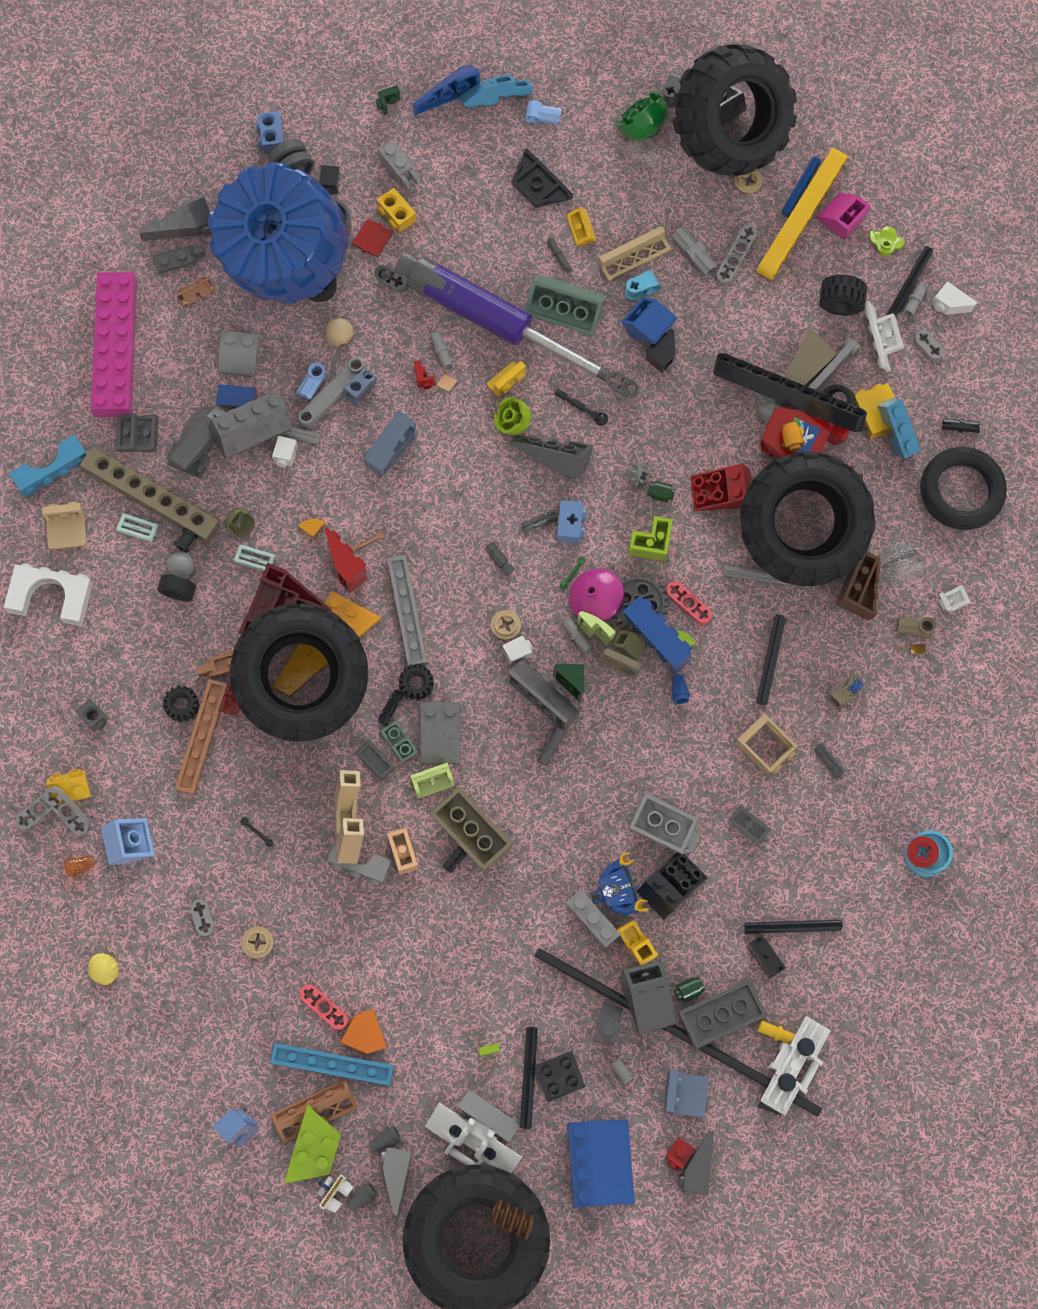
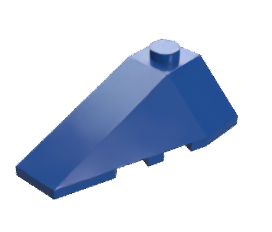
M468 65L452 72L413 103L414 115L459 99L464 92L480 83L479 70L473 65Z

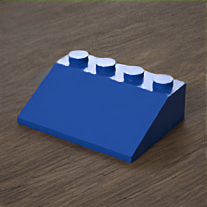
M628 1119L567 1123L573 1208L635 1203Z

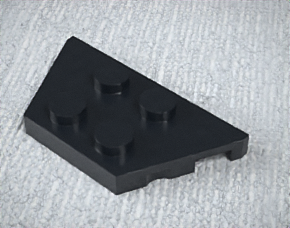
M526 148L511 184L535 208L572 199L573 193Z

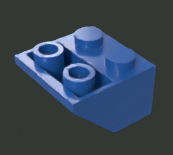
M643 297L621 323L631 338L655 344L677 320V317L656 299Z

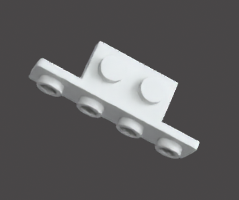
M867 301L865 302L866 308L864 313L866 318L869 319L870 325H868V328L875 340L873 347L879 355L877 362L881 369L890 372L891 368L887 355L904 348L896 317L892 313L877 319L874 306Z

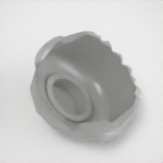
M184 551L175 552L166 563L168 574L187 580L195 568L191 556Z

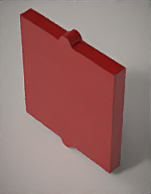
M367 218L352 245L362 249L364 253L368 252L378 257L392 236L393 231L382 226L381 223L378 224Z

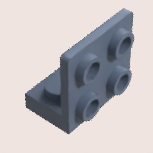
M669 1070L664 1112L703 1118L705 1116L709 1078L707 1076L679 1073L678 1070Z

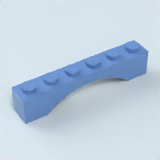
M231 1108L213 1128L227 1143L234 1141L242 1148L259 1131L256 1127L259 1123L240 1109L236 1111Z

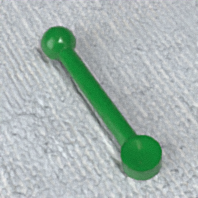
M579 557L575 568L566 580L560 583L561 589L567 588V583L578 568L585 563L584 557Z

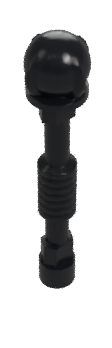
M558 389L555 395L557 397L567 400L580 411L583 410L590 414L597 425L603 426L608 422L606 413L592 411L585 407V404L577 399H572L562 390Z

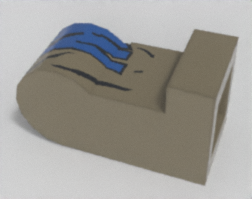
M852 674L840 686L835 688L827 698L840 710L865 684L855 674Z

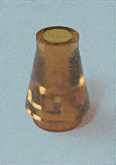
M91 855L67 858L68 861L63 862L67 877H75L94 867Z

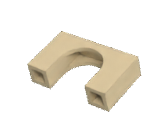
M339 771L334 795L337 863H358L364 837L363 819H356L357 800L361 787L360 771Z

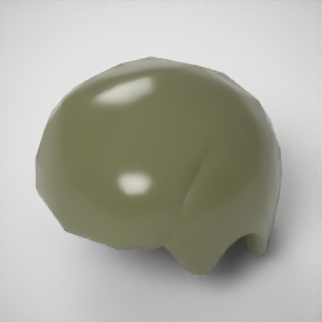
M241 507L232 509L224 520L225 528L237 538L249 534L255 525L254 516Z

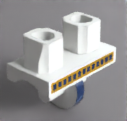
M340 1174L332 1187L329 1186L334 1179L330 1176L325 1182L321 1180L317 1182L321 1186L317 1192L318 1195L322 1197L326 1190L328 1191L319 1205L322 1209H328L337 1213L342 1203L334 1198L336 1193L339 1191L348 1197L353 1190L352 1185L346 1181V1177Z

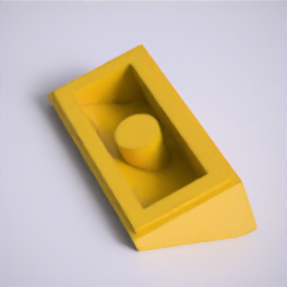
M580 207L566 215L576 246L597 241L586 209Z

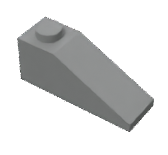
M387 1147V1151H382L380 1163L383 1164V1172L393 1214L398 1215L412 1153Z

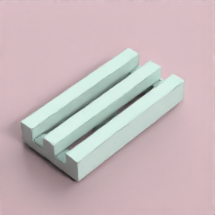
M123 513L116 531L152 543L159 525ZM125 519L151 527L152 530H148L130 523H126L124 521ZM122 526H125V527H128V528H131V529H134V530H137V531H140V532H143V533H146V534H150V535H149V536H146V535H143V534H140V533H137V532H134V531H131V530L122 528Z
M240 544L234 563L264 572V566L239 558L267 565V563L274 564L276 555ZM242 550L247 551L256 555L270 558V560L266 561L257 557L243 554L241 552Z

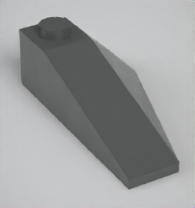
M519 435L510 442V445L571 479L579 478L585 472L593 449V445L576 441H569V444L565 445L559 444L557 439L542 442V439L538 437Z

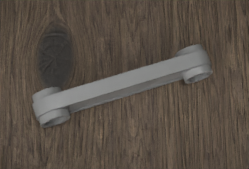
M848 337L841 346L842 350L809 387L818 390L847 356L853 357L861 347L859 342L854 338Z
M352 358L299 413L298 421L303 428L312 427L343 395V387L365 369L364 362L359 358ZM354 365L361 366L359 369L352 368ZM306 416L311 417L309 421L302 420Z

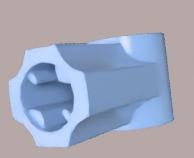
M531 100L527 105L525 121L528 123L535 122L534 124L544 122L559 125L562 109L543 106L541 102Z
M313 363L309 366L308 374L296 392L307 401L312 400L321 383L327 378L325 368L321 363ZM316 371L322 372L319 376H314L313 374Z

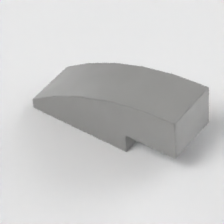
M468 1090L458 1106L459 1110L496 1132V1135L508 1143L520 1126L471 1090Z

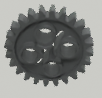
M631 573L630 579L626 576L623 577L624 596L629 597L631 601L623 603L619 611L611 618H617L615 625L621 623V630L625 629V627H628V631L635 629L624 617L623 609L627 608L639 596L643 599L653 596V598L648 600L656 607V614L658 612L663 615L668 614V610L665 608L669 607V603L664 601L668 600L669 596L663 595L666 592V588L660 589L662 583L655 584V577L651 581L648 580V574L645 578H642L641 573L638 574L637 578L634 577L633 573ZM644 588L647 590V593L641 595L637 590Z

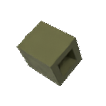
M620 630L611 646L620 654L633 660H638L646 644L634 632Z

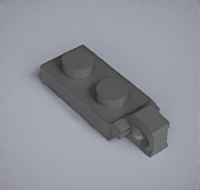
M202 245L196 247L186 246L153 255L158 274L193 265V263L197 262V258L205 256Z

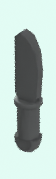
M548 238L547 244L554 252V256L557 257L562 267L570 273L572 268L563 255L562 250L559 249L554 238Z

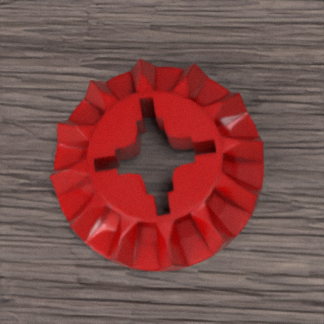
M919 836L909 843L907 856L909 861L916 867L927 868L934 865L938 860L939 848L933 839ZM919 847L922 849L930 847L926 853L928 860L924 856L916 858L919 853Z

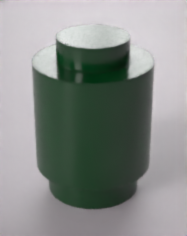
M651 481L647 496H650L651 499L668 503L669 500H673L676 489H672L673 485L668 483Z
M698 976L695 978L691 977L676 984L674 994L678 1001L686 1003L702 995L705 987Z

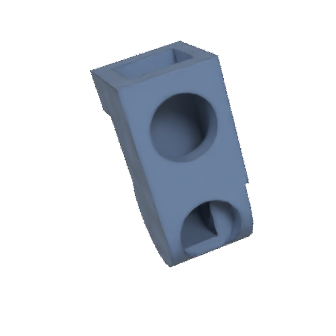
M363 369L343 387V397L356 406L367 391L375 385L377 377L367 369Z

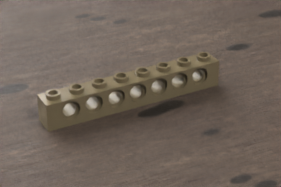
M92 447L80 463L82 471L180 529L186 528L197 535V539L208 545L221 527L219 519L214 514H206L200 506L187 503L183 496L179 494L175 496L166 486H158L152 478L139 475V471L135 468H127L121 460L110 458L102 449L97 450ZM102 465H108L106 469H100ZM118 474H124L122 478H116ZM134 483H140L136 488L131 487ZM155 492L153 497H147L148 493ZM171 501L169 506H163L164 502ZM182 510L187 511L183 516L178 515ZM196 520H203L200 525L194 524Z

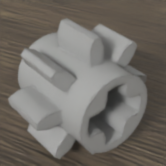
M639 462L638 464L632 463L629 466L626 478L631 480L630 484L635 486L638 484L643 485L649 479V469L645 468L646 464Z

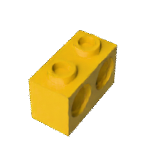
M392 188L377 199L378 213L388 219V224L393 230L396 229L400 233L416 222L415 211L395 188Z

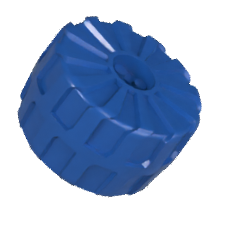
M277 162L268 163L265 167L261 168L251 166L238 174V178L232 184L226 183L218 193V203L215 210L210 211L208 226L211 229L212 236L209 246L212 254L221 262L223 271L242 289L264 301L269 299L281 304H295L297 301L317 296L324 291V288L334 277H337L342 269L346 248H348L349 236L343 221L344 215L329 192L304 171L294 170L287 164Z

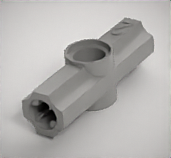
M685 227L678 228L672 234L671 238L682 250L684 258H688L690 264L693 263L704 277L714 273L717 265L708 256L706 248L699 240L696 241Z

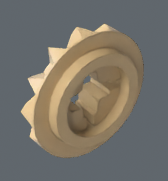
M756 169L749 174L735 176L734 178L737 190L739 189L743 194L749 193L751 195L753 192H758L763 183L762 175ZM751 176V182H752V183H749V185H746V184H745V183H746L745 180H747V179Z
M502 610L493 616L491 630L497 638L504 640L513 639L520 632L521 621L519 616L513 611ZM502 619L506 623H511L509 631L506 628H500L503 625Z
M252 927L242 937V949L249 957L255 959L265 957L271 952L274 945L273 936L264 927ZM259 934L260 940L266 944L259 945L258 951H256V946L249 942L256 941Z

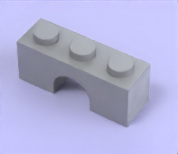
M336 841L327 860L328 864H331L330 868L339 872L342 869L349 872L348 875L357 879L360 876L368 879L367 882L374 886L384 884L392 865V860L374 853L370 861L363 865L337 863Z
M579 890L566 902L565 906L577 920H580L588 928L591 936L603 950L607 949L620 937L621 934L582 890Z

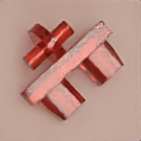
M229 678L218 711L238 717L240 708L234 698Z

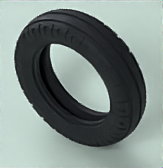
M955 447L937 454L927 464L921 477L920 492L926 509L937 521L950 528L971 530L988 524L999 514L1006 500L1007 485L1000 466L992 457L975 448ZM959 465L977 470L984 477L988 485L987 502L979 509L973 511H960L952 508L942 499L938 489L941 473L950 467Z

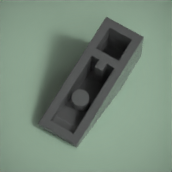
M714 1131L706 1133L684 1169L683 1175L680 1174L679 1187H682V1192L708 1195Z

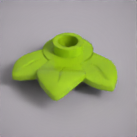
M891 226L884 227L881 232L871 230L869 233L870 242L876 246L877 252L881 256L891 255L894 250L901 249L905 243V239L897 237L896 230Z

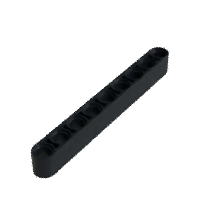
M717 354L713 369L714 375L849 431L861 432L863 430L867 412L864 409L729 354Z

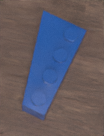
M639 596L623 610V615L640 635L642 633L645 635L646 643L651 648L657 649L656 652L663 663L668 662L672 666L670 671L676 674L691 661L692 652L690 650L692 648L685 640L682 642L677 637L679 634L672 626L669 628L666 625V619L660 612L656 614L652 609V603L647 598L643 599Z

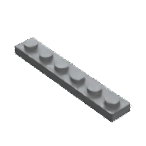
M406 555L387 558L408 667L410 664L416 666V664H419V666L426 665L427 659Z

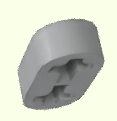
M918 331L914 337V343L930 361L936 362L940 360L944 352L942 346L928 331ZM920 337H926L925 341H919ZM932 350H933V351H936V350H937V351H938V354H937V355H936V354L932 355L931 352H932Z
M197 899L190 907L198 934L203 937H209L215 930L211 911L207 902ZM197 904L205 906L202 910L204 915L200 917L198 911H195ZM204 919L207 925H211L207 933L204 930H200L203 927L202 920Z

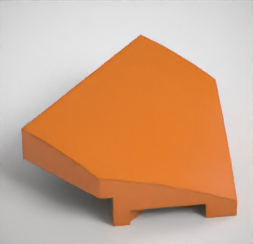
M374 1009L354 1015L339 1042L343 1046L346 1045L354 1049L360 1055H367L387 1048Z

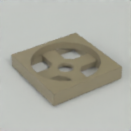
M606 648L603 653L602 665L636 680L641 663L609 648Z

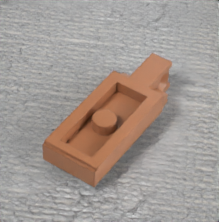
M233 651L210 657L209 660L205 661V665L198 666L197 672L199 677L209 675L212 678L229 674Z

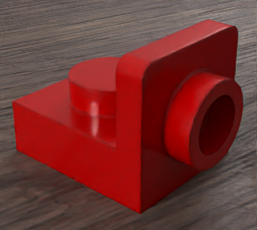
M421 360L414 361L418 388L427 390L436 386L435 376L427 377L426 366L422 367Z
M678 1137L664 1157L668 1160L666 1164L674 1170L678 1168L683 1170L695 1148Z

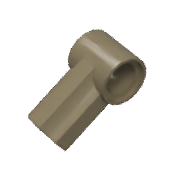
M899 616L896 627L897 634L914 635L922 639H929L936 629V622L931 617L919 619ZM922 626H928L930 631L924 630Z

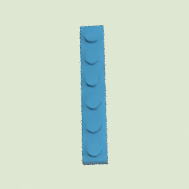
M274 1043L270 1064L386 1086L391 1084L394 1065Z

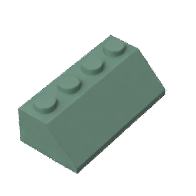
M537 274L532 281L525 311L531 314L532 317L593 336L603 310L606 295Z

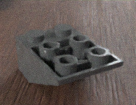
M661 960L623 970L619 981L638 1034L676 1025L668 979Z

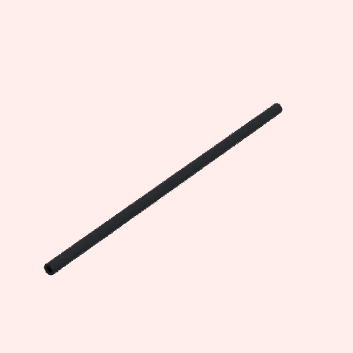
M541 948L537 950L534 957L630 1010L624 995ZM677 1025L661 1028L693 1046L687 1032ZM710 1044L698 1049L766 1088L772 1080ZM799 1094L796 1095L792 1102L817 1117L822 1110V1107Z

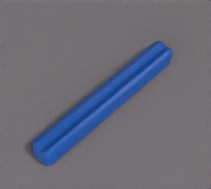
M815 156L811 158L783 207L781 213L786 217L791 215L820 165L821 160Z

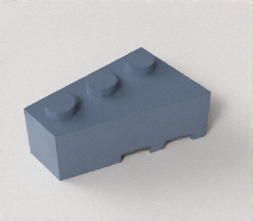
M398 410L372 448H369L364 454L365 465L383 477L417 437L416 423Z

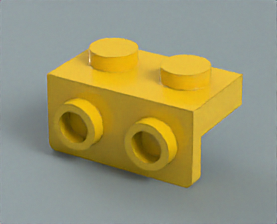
M522 361L518 364L511 362L487 383V387L499 398L507 393L515 383L520 382L525 377L526 365Z
M74 769L69 774L61 775L58 773L51 775L47 779V789L52 786H58L72 801L91 797L86 770ZM56 792L52 793L50 797L52 799L56 798L58 794ZM62 799V801L59 802L57 805L62 804L64 800Z

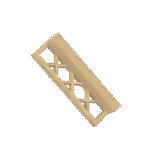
M660 226L600 256L598 266L608 282L670 252L671 247L664 238V228ZM660 241L665 247L661 251L653 249L654 244ZM641 250L649 252V256L645 259L637 257L638 252ZM625 258L634 259L631 266L622 265V261ZM615 266L618 267V270L610 275L606 268Z

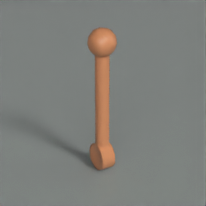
M379 531L376 536L357 546H350L353 553L377 539H383L384 533Z

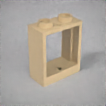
M765 713L735 743L767 776L771 773L774 775L778 773L783 767L781 764L785 760L789 762L797 754L795 750L798 747ZM763 727L787 749L770 767L746 744Z

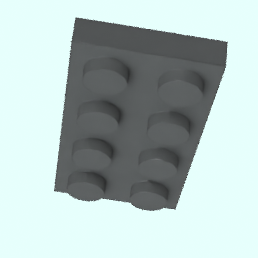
M750 980L677 1013L695 1050L767 1017Z

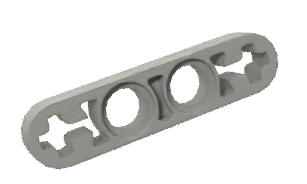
M745 225L739 232L717 272L716 281L718 284L727 286L732 282L756 238L757 229L753 225ZM751 231L752 233L748 236L747 241L744 240L746 233ZM743 245L745 247V251H737L736 246ZM735 259L737 265L730 266L727 261ZM727 269L729 271L727 278L723 280L721 278L725 274Z

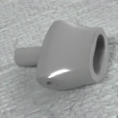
M758 394L757 397L762 406L757 409V414L760 419L768 424L776 407H783L781 402L776 400L768 401L766 396Z

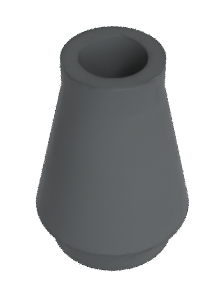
M394 1125L391 1127L387 1126L369 1143L376 1153L379 1150L397 1145L398 1141L401 1140V1136Z
M370 1182L363 1183L346 1203L354 1212L358 1208L375 1201L378 1193Z

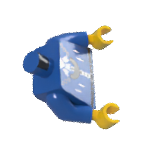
M630 852L622 854L619 859L609 864L600 875V880L598 881L600 889L590 892V897L594 904L604 901L606 909H611L612 912L622 915L649 911V908H642V904L648 901L639 900L629 868L625 866L634 862V859L626 860V856Z

